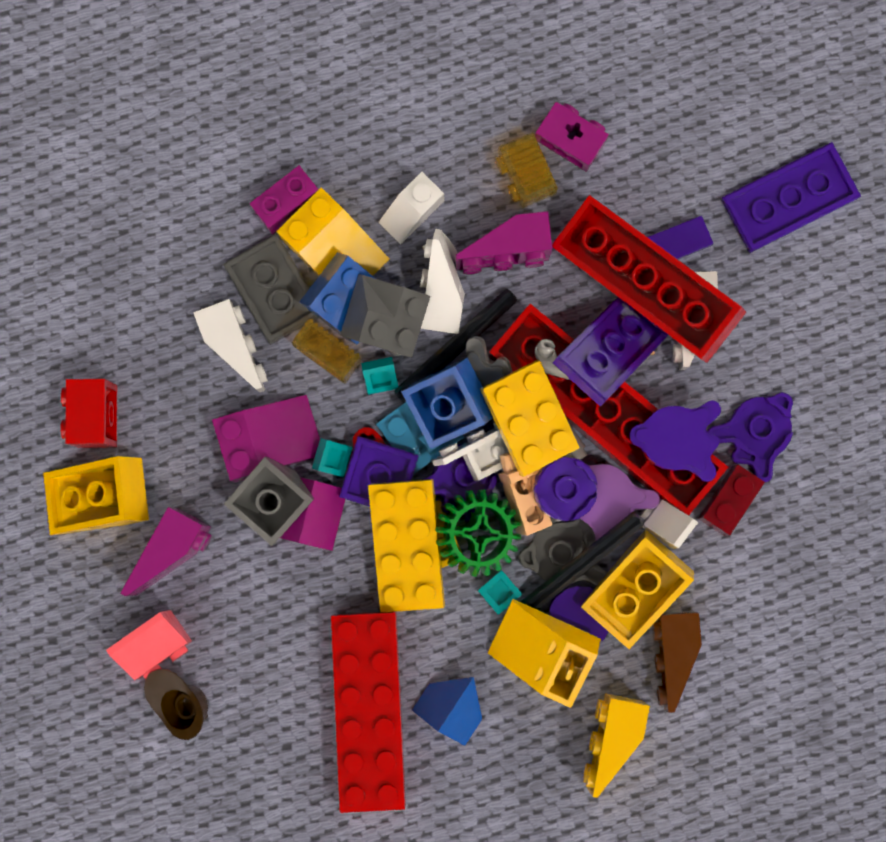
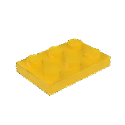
M536 360L480 388L520 476L525 477L580 448L540 361Z

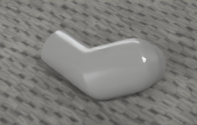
M549 339L539 341L535 347V357L537 361L541 362L545 373L570 380L553 364V361L557 358L554 343Z

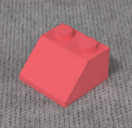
M168 610L159 612L106 651L134 680L142 676L146 680L151 672L162 669L159 664L169 657L174 662L189 651L186 645L191 643L192 640L173 612Z

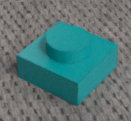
M392 357L361 363L368 395L394 390L398 387Z
M320 438L312 469L344 477L352 447Z
M502 570L477 590L498 615L510 605L512 599L517 600L522 595Z

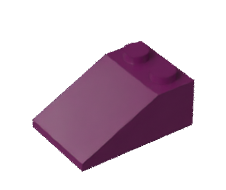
M307 395L242 410L212 420L229 479L234 483L245 480L265 456L285 466L315 458L320 441Z
M168 507L120 594L126 597L139 595L195 556L199 550L203 552L212 538V535L208 533L211 526L180 509Z

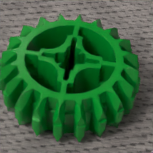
M479 489L475 498L473 491L467 490L465 493L466 501L460 495H455L456 507L450 503L444 505L445 509L450 512L448 516L438 514L437 518L445 521L444 527L436 526L435 528L436 532L443 533V537L438 538L436 544L439 546L446 545L439 554L443 558L451 555L447 564L450 567H454L459 563L458 572L464 574L469 568L470 575L477 577L481 569L483 575L489 576L491 572L490 565L496 571H500L502 566L499 560L510 563L511 558L506 553L508 550L512 552L518 551V547L511 543L512 539H521L520 534L513 533V529L518 528L521 524L519 521H510L515 516L516 511L514 509L504 511L508 506V501L502 499L497 502V493L491 492L487 497L486 491ZM475 508V513H471L470 521L467 524L456 526L459 518L466 511ZM486 508L491 510L497 517L500 530L492 529L489 526L488 516L485 515ZM479 528L491 534H483V536L476 538L471 534L465 533V531L473 532V530H478ZM455 536L464 537L467 540L468 550L471 551L470 558L465 557L460 552L455 542ZM498 540L499 542L495 549L481 558V554L485 552L486 545L491 541Z

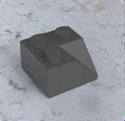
M358 274L340 336L412 358L430 296Z

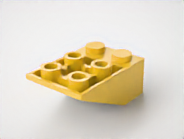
M512 599L488 650V654L541 695L571 708L598 655L601 639Z
M607 693L604 695V700L598 699L595 711V718L599 722L598 732L592 731L589 743V750L592 751L593 760L592 764L586 763L583 782L586 783V787L592 797H599L643 741L650 708L644 701Z

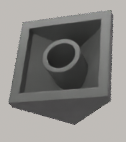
M265 456L224 505L273 546L314 500V497L295 470Z

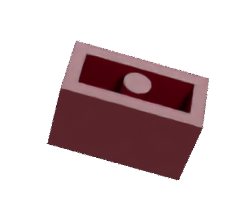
M739 464L732 466L698 519L721 535L730 536L765 482Z

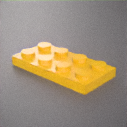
M434 480L369 484L380 613L444 608L445 598L441 556L439 554L440 546L436 544L439 533L435 531L438 523Z

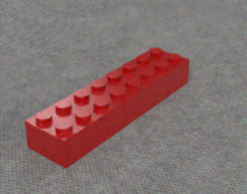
M529 304L489 351L488 357L493 361H496L499 357H506L514 372L537 360L535 357V347L539 341L543 339L551 340L555 345L554 350L558 356L574 339L532 304ZM546 374L569 424L644 487L657 492L660 500L666 501L688 516L729 468L712 454L710 458L715 466L716 476L712 481L704 482L690 471H672L656 466L641 448L631 443L629 435L633 427L643 424L659 409L626 382L600 407L572 380Z

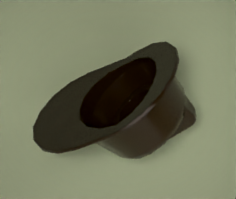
M157 669L151 672L146 678L144 685L145 697L151 708L173 736L181 740H190L196 737L202 730L204 720L208 718V701L203 691L194 685H187L182 678L170 670Z

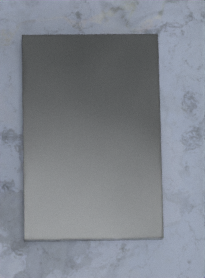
M277 233L223 264L270 345L318 318L299 303L310 288Z

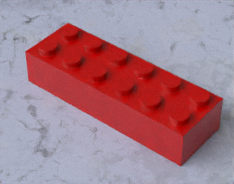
M591 195L586 198L552 244L555 250L706 363L709 362L747 313L742 306Z
M397 611L331 615L340 813L405 810L406 794Z

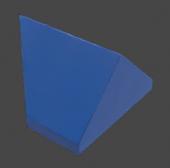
M474 677L429 683L412 709L414 713L435 730L464 746L482 721Z

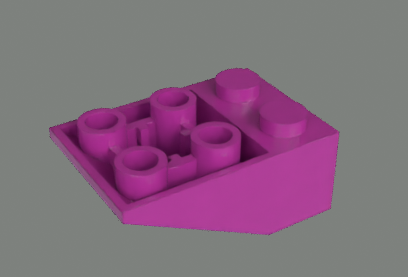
M548 211L513 216L457 253L456 270H463V274L469 275L481 273V268L494 266V271H507L513 269L512 264L525 263L526 268L544 266V261H549L552 252Z

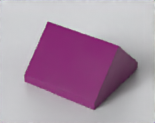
M301 478L314 497V500L280 538L333 551L346 500L339 497L342 488Z

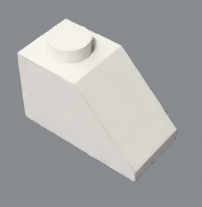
M421 172L397 196L380 219L379 224L401 245L444 202V193Z
M660 500L656 508L645 509L640 515L644 519L642 528L648 530L670 549H679L698 524L696 520L664 500Z

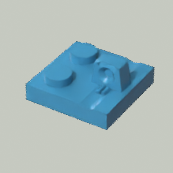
M407 402L376 424L392 447L419 455L414 474L431 463V460L441 455L439 450L453 443H458L464 438L463 435H460L430 449Z

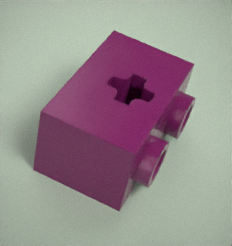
M555 102L536 131L534 140L587 172L605 145L609 134L605 132V127L597 121L590 120L588 122L580 117L578 110L567 103L561 105ZM577 130L579 132L578 136H575L572 140L567 137L568 133Z
M298 165L249 204L273 235L319 189L300 165Z

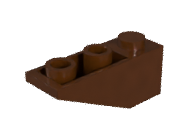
M699 612L662 614L652 625L653 640H659L660 653L654 656L656 673L662 674V686H657L658 704L664 705V710L668 713L676 711L702 646Z

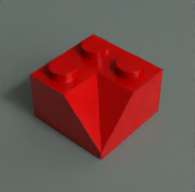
M66 379V387H63L61 390V404L63 407H66V419L61 421L60 428L61 437L65 439V444L77 448H117V385L106 379Z

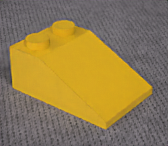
M322 187L276 231L280 239L318 276L337 252L351 257L372 276L390 260L352 217Z
M116 456L43 473L50 535L123 526L149 520L142 458Z
M645 530L583 602L581 608L624 646L630 649L694 581V571L648 530Z

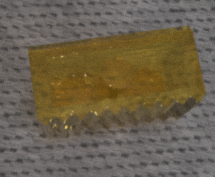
M533 132L498 147L499 156L495 157V162L501 175L505 173L508 175L511 184L507 188L514 203L519 201L523 209L557 194V184Z
M309 319L292 341L293 346L344 384L362 362L359 353H355L354 349H350L349 345L345 346L344 342H340L339 338H335L328 330L325 331L313 319Z

